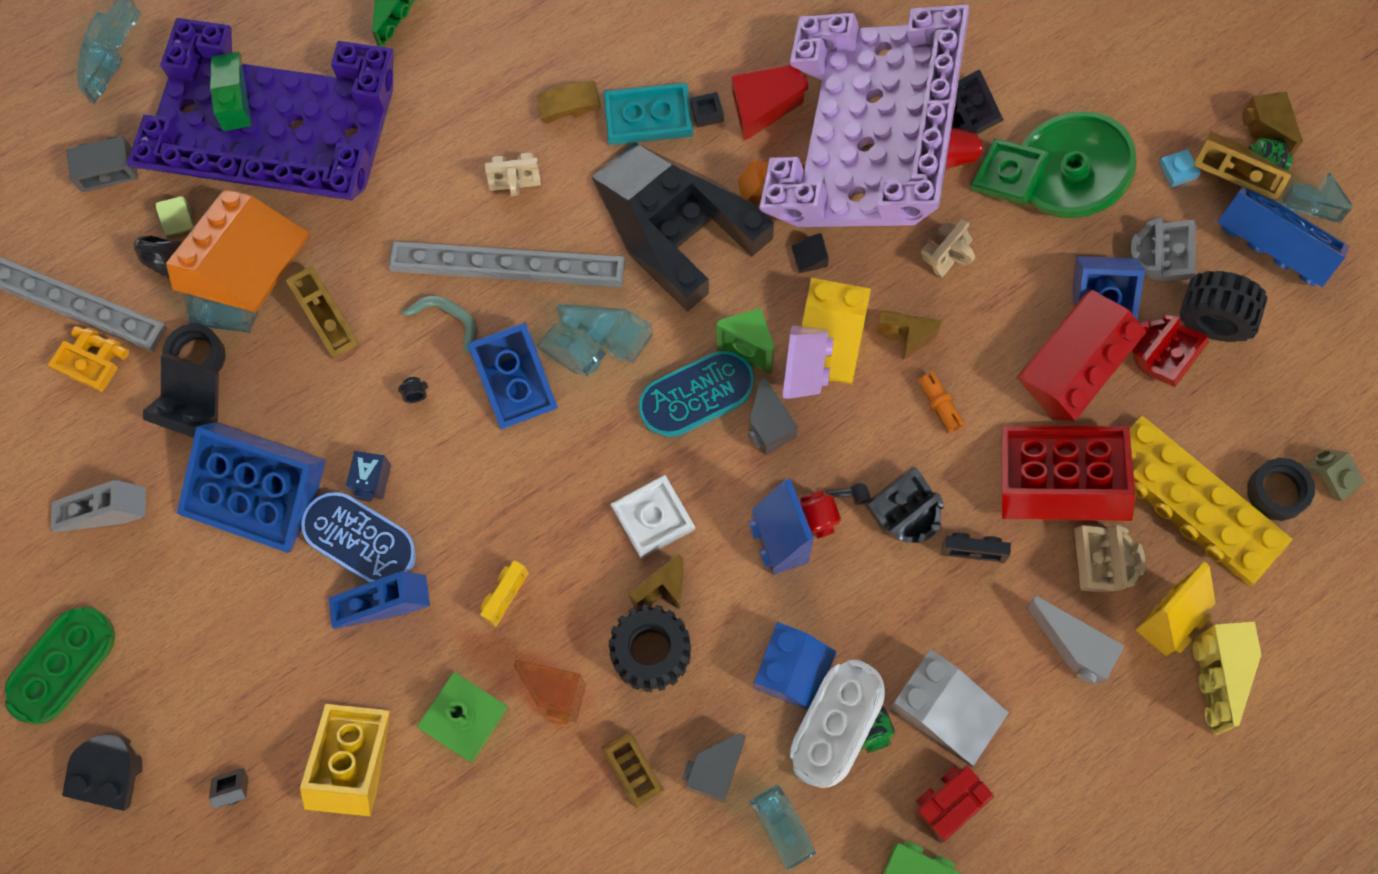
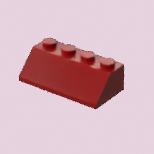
M1088 290L1016 378L1052 420L1075 421L1147 331L1130 310L1093 290Z

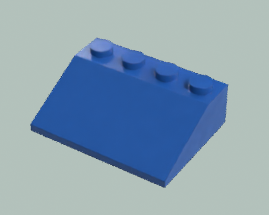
M217 422L197 426L177 514L289 553L292 551L302 528L303 514L308 505L314 500L319 489L326 459Z

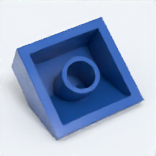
M1077 256L1073 279V305L1075 306L1088 290H1093L1130 310L1137 319L1145 274L1144 268L1137 258Z
M777 622L756 676L754 689L808 710L825 675L831 668L837 651L806 632Z

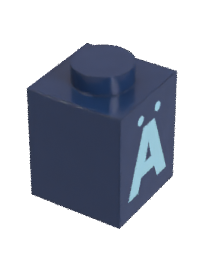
M354 451L346 487L354 495V498L371 502L373 498L383 499L391 468L390 462L385 455Z

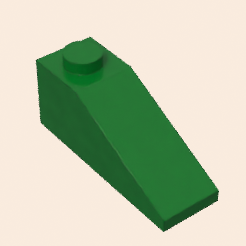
M240 52L211 56V97L214 114L222 130L229 131L251 127L252 123Z

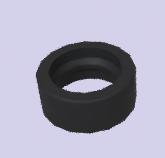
M195 323L182 325L172 331L165 340L162 353L178 357L181 349L192 340L204 339L210 344L211 350L208 358L200 365L217 370L218 372L224 365L226 358L225 347L213 330L205 325Z
M1275 458L1265 462L1251 475L1247 483V495L1251 505L1268 519L1285 521L1295 518L1311 505L1315 496V483L1310 472L1302 464L1288 458ZM1275 472L1289 477L1297 487V501L1287 507L1272 502L1263 488V481L1266 476Z

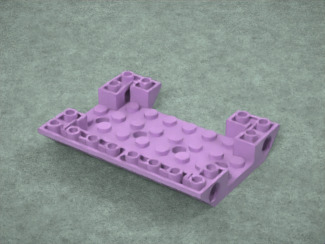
M969 4L910 9L908 25L859 28L854 13L799 17L790 64L792 67L822 80L805 170L798 157L770 158L759 207L760 210L796 227L916 225L938 209L969 17ZM890 50L886 55L878 56L881 51ZM882 96L876 103L869 102L873 97ZM867 144L874 145L869 151H860ZM856 194H865V197L860 201H851Z

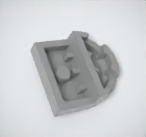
M1156 218L1148 221L1146 227L1138 235L1134 234L1131 241V254L1133 258L1139 260L1144 268V275L1156 281L1188 280L1196 275L1195 220L1163 223L1162 218Z

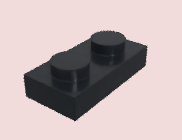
M957 532L952 533L951 536H946L942 543L941 556L1005 563L1010 556L1011 543L1002 542L1001 538L995 536L974 539L970 538L969 534Z

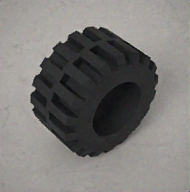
M1205 271L1204 273L1196 274L1190 279L1179 313L1180 320L1187 328L1205 334L1209 339L1225 342L1247 341V339L1254 338L1255 334L1258 333L1268 296L1266 291L1257 282L1251 281L1250 278L1232 272Z
M648 604L641 605L642 609L636 611L634 607L628 610V616L624 617L622 615L618 619L619 624L617 627L613 626L611 630L612 638L609 639L608 647L612 664L625 683L631 684L634 689L639 690V688H642L645 692H652V689L665 690V686L676 684L680 675L683 677L687 664H690L691 644L688 630H686L681 618L677 619L675 613L670 609L666 612L662 606L655 605L654 609L649 608ZM644 633H659L666 637L669 642V653L658 664L643 665L635 661L632 656L631 647L634 641Z

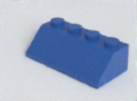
M1244 187L1238 192L1217 222L1222 225L1221 229L1226 234L1234 238L1237 236L1242 237L1248 241L1247 246L1260 254L1266 252L1274 257L1273 262L1285 270L1292 268L1300 273L1299 278L1311 286L1317 284L1323 287L1345 259L1349 249L1348 244L1279 202Z

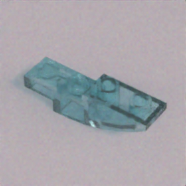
M116 0L107 14L97 11L84 36L78 59V87L93 104L105 92L108 82L113 74L118 71L123 60L117 49L123 44L126 35L137 22L138 16L141 13L133 0Z

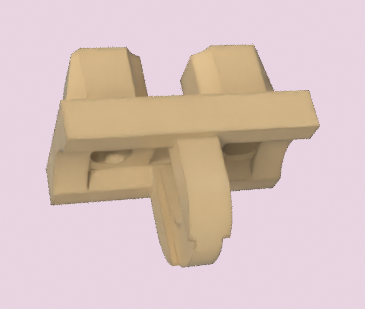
M522 153L518 156V160L507 161V158L503 156H494L491 158L490 163H485L490 191L510 189V196L520 195V188L541 186L537 158L533 157L532 153Z
M962 219L957 225L944 222L938 231V238L942 241L940 246L930 242L922 249L923 260L933 266L936 276L943 278L955 262L969 266L975 260L973 250L969 246L973 241L967 231L969 222Z

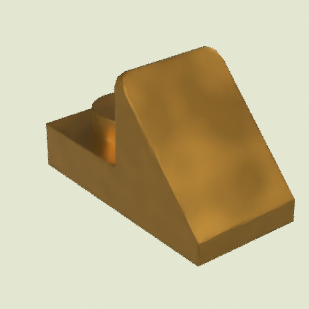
M881 311L876 334H881L885 338L894 340L906 338L903 359H906L937 338L941 320Z
M680 554L629 593L630 600L638 610L642 608L641 605L649 604V607L654 605L662 597L660 594L662 591L680 609L684 569L683 558Z

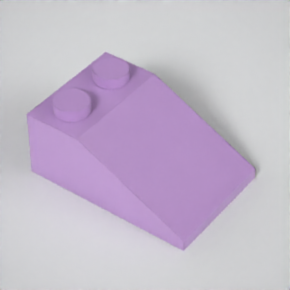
M800 326L791 327L782 398L790 399L821 394V387L828 386L830 368H824L825 356L832 355L834 339L828 337V330Z

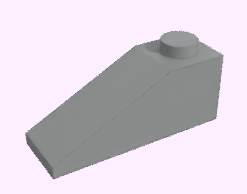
M113 480L52 501L51 531L62 532L119 525L144 518L146 487Z
M1035 596L1027 609L1069 668L1076 671V676L1088 684L1094 685L1096 683L1100 685L1106 681L1124 645L1040 597Z

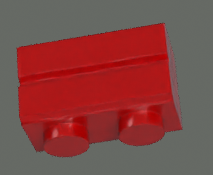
M967 765L961 770L954 766L940 778L944 782L941 788L934 792L930 787L916 800L920 806L914 811L915 814L940 843L945 842L994 798L993 793Z

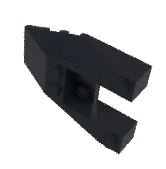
M636 142L592 176V180L614 221V225L626 246L628 254L687 312L709 294V279L678 249L679 246L711 219L751 257L773 239L774 222L754 203L715 180Z

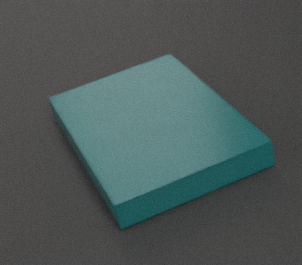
M687 83L603 91L608 145L693 137Z

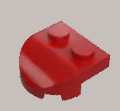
M1164 315L1163 319L1152 322L1147 319L1141 323L1147 332L1132 350L1136 365L1144 374L1176 387L1209 344L1208 336L1181 325L1180 317Z

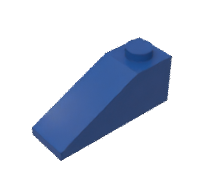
M399 571L329 597L333 629L406 615L430 606L426 575Z

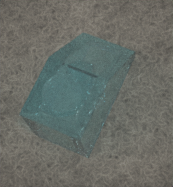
M554 324L536 345L541 351L571 372L587 377L599 368L600 361L606 355L584 330L560 324Z
M778 784L749 801L787 871L816 854L795 808Z

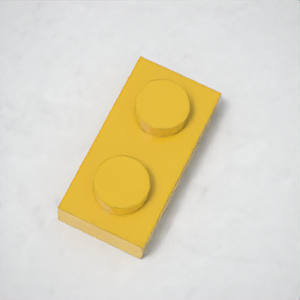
M514 560L510 567L505 566L498 577L497 582L499 585L493 594L489 593L482 602L480 608L482 613L480 615L485 622L494 627H497L529 574L526 567Z

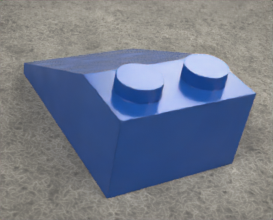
M526 321L468 343L501 429L558 408Z
M787 479L752 509V520L748 521L753 538H759L763 549L759 550L762 563L765 568H771L773 575L809 563L814 540L791 479Z

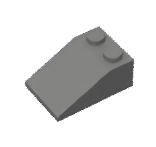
M931 649L890 707L895 713L971 767L974 766L1009 713L959 668Z

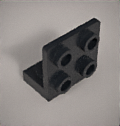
M168 353L161 356V396L143 410V420L194 438L197 426L218 422L219 372Z

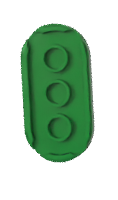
M91 607L70 609L62 613L8 677L4 689L6 693V701L4 700L8 712L17 720L29 724H43L59 716L111 652L115 633L110 619L102 612Z

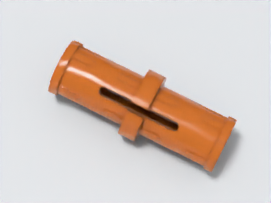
M934 371L929 373L930 377H928V374H925L918 380V383L931 402L929 405L931 410L937 412L948 433L954 432L953 428L957 431L965 425V421L962 420L952 403L954 398L951 393H946Z

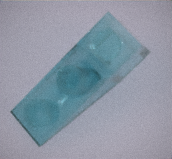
M558 304L556 307L559 322L562 326L570 331L576 329L584 334L585 339L595 346L601 344L609 349V353L620 361L626 359L633 364L653 336L651 324L627 309Z

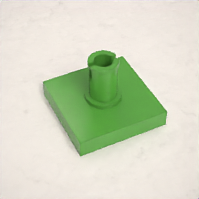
M453 672L417 728L473 763L509 707Z

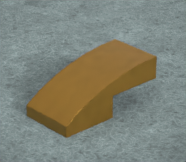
M594 81L564 85L537 95L541 119L546 124L571 113L578 118L601 108L597 86Z

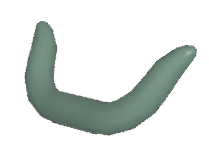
M431 295L419 299L402 311L403 315L410 316L419 313L427 307L434 306L461 320L466 329L463 340L464 350L467 354L471 353L468 343L475 339L476 324L471 314L462 307L442 296Z

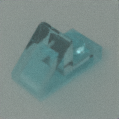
M1329 172L1318 184L1317 189L1307 184L1294 183L1284 196L1282 205L1291 210L1339 224L1352 209V203Z

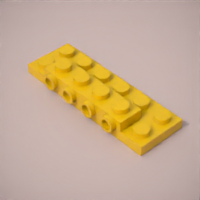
M1142 415L1130 428L1135 495L1146 499L1154 506V510L1159 516L1171 520L1177 525L1184 537L1191 541H1196L1202 546L1209 558L1216 562H1221L1251 587L1293 539Z

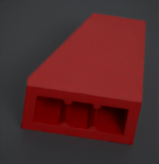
M786 65L732 76V95L744 140L753 137L804 103V93L809 90L806 74H801L799 69Z

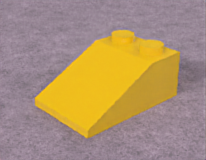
M811 278L802 327L828 330V337L834 338L832 355L825 356L824 368H830L829 381L852 385L871 289Z
M1204 561L1177 582L1137 627L1136 631L1165 656L1175 650L1181 653L1192 641V638L1189 636L1195 627L1199 630L1202 629L1212 618L1209 611L1216 602L1210 566Z
M325 704L300 786L304 810L371 817L379 786L390 710Z

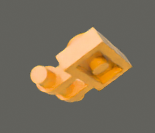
M75 326L71 332V335L77 338L74 345L63 340L47 366L64 376L103 393L118 369L114 363L110 362L111 358L116 356L124 360L129 354V349L121 346V343L112 338L105 339L99 336L98 332L93 329H83ZM95 346L100 350L97 355H94L87 351L89 347Z

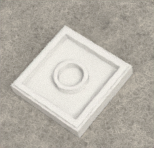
M666 475L611 503L613 511L640 559L695 530V525Z

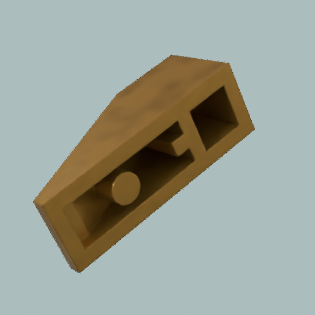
M1212 131L1208 133L1193 165L1275 201H1278L1292 176V173L1238 142Z
M313 265L286 279V282L332 358L359 344Z

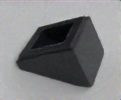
M822 233L815 234L792 246L799 273L828 267L829 257Z

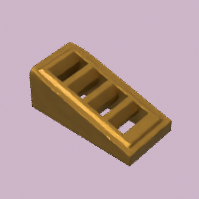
M630 731L601 747L635 808L664 791ZM627 744L630 745L631 749L617 758L614 757V752ZM634 756L637 757V762L624 770L620 768L619 765ZM640 768L644 769L645 773L628 782L627 776ZM648 779L651 781L652 785L635 794L633 788Z

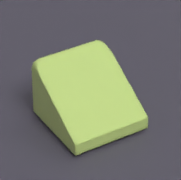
M183 196L156 203V210L166 238L192 231L194 223L191 206Z

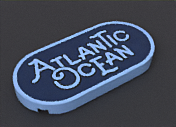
M337 492L323 494L313 500L303 514L301 527L305 540L316 551L368 583L399 571L411 572L415 565L416 552L410 535L400 526L346 494Z

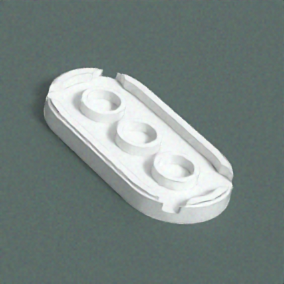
M848 660L841 665L837 664L832 667L825 675L793 738L790 748V758L793 759L794 772L803 782L815 787L827 788L841 782L849 773L884 702V683L880 674L872 666L859 660Z

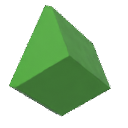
M761 308L718 321L716 325L717 349L738 354L750 365L770 374L773 370L775 346Z

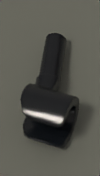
M863 483L855 484L846 489L825 490V494H831L833 497L853 496L855 505L865 504L871 499L868 488Z

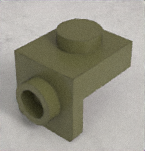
M1332 449L1322 450L1306 465L1309 472L1321 475L1334 500L1343 501L1365 483L1349 452Z

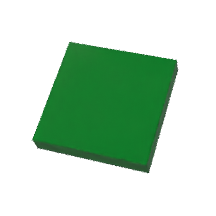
M994 138L970 185L971 190L1026 205L1050 158L1049 152Z

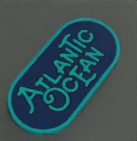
M720 351L709 354L652 382L645 388L639 401V412L643 424L656 435L674 438L741 407L747 402L753 390L754 375L751 366L738 354Z

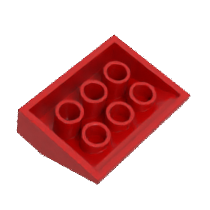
M1002 426V519L1133 521L1135 484L1129 426Z

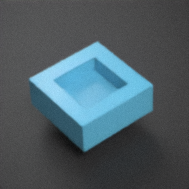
M1188 149L1163 157L1159 162V166L1171 188L1198 179L1201 174L1199 168L1193 166L1195 161Z

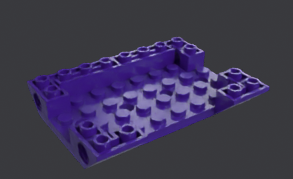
M176 18L160 64L168 80L156 116L143 114L127 161L128 167L351 201L366 189L393 93V48L338 41L331 62L336 77L242 64L252 126L223 131L213 110L210 90L211 56L232 53V28L230 25ZM187 105H195L194 110L183 113V109ZM294 121H303L302 126L297 129L290 128ZM348 129H358V132L352 137L344 136Z

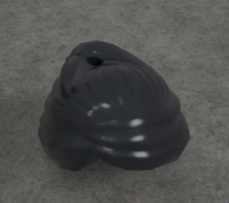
M152 235L140 236L134 242V250L142 265L170 278L166 263L183 241H169Z

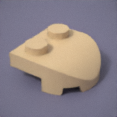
M1081 525L1074 528L1081 591L1116 592L1134 586L1138 577L1144 574L1146 559L1143 547L1140 543H1134L1127 534L1129 532L1128 529L1119 525L1110 528Z

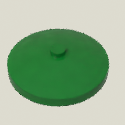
M1079 111L1053 117L1034 129L1022 144L1049 152L1050 158L1027 202L1037 210L1050 216L1081 218L1103 211L1124 195L1135 176L1137 158L1132 137L1119 122L1100 113Z

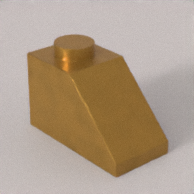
M1287 91L1252 96L1242 114L1243 123L1245 126H1248L1251 137L1256 140L1265 138L1285 142L1288 145L1289 153L1294 155L1303 143V139Z

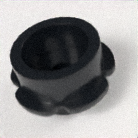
M409 377L399 385L398 392L402 395L404 402L417 403L426 398L428 384L425 381H421L418 377Z

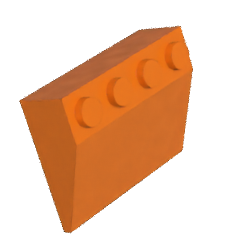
M224 189L167 261L166 265L172 289L257 312L310 237L309 232L253 196Z

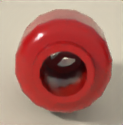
M823 490L801 497L800 505L812 534L815 533L817 539L835 533L833 527L840 523L841 516L834 497L831 494H824Z

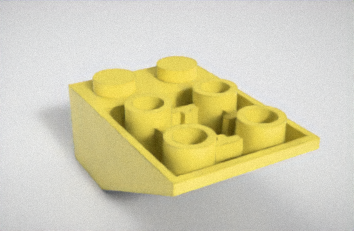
M1255 622L1216 624L1196 636L1193 642V655L1195 660L1199 661L1201 670L1199 687L1201 692L1205 694L1207 702L1205 720L1207 725L1212 728L1213 735H1218L1240 725L1261 658Z

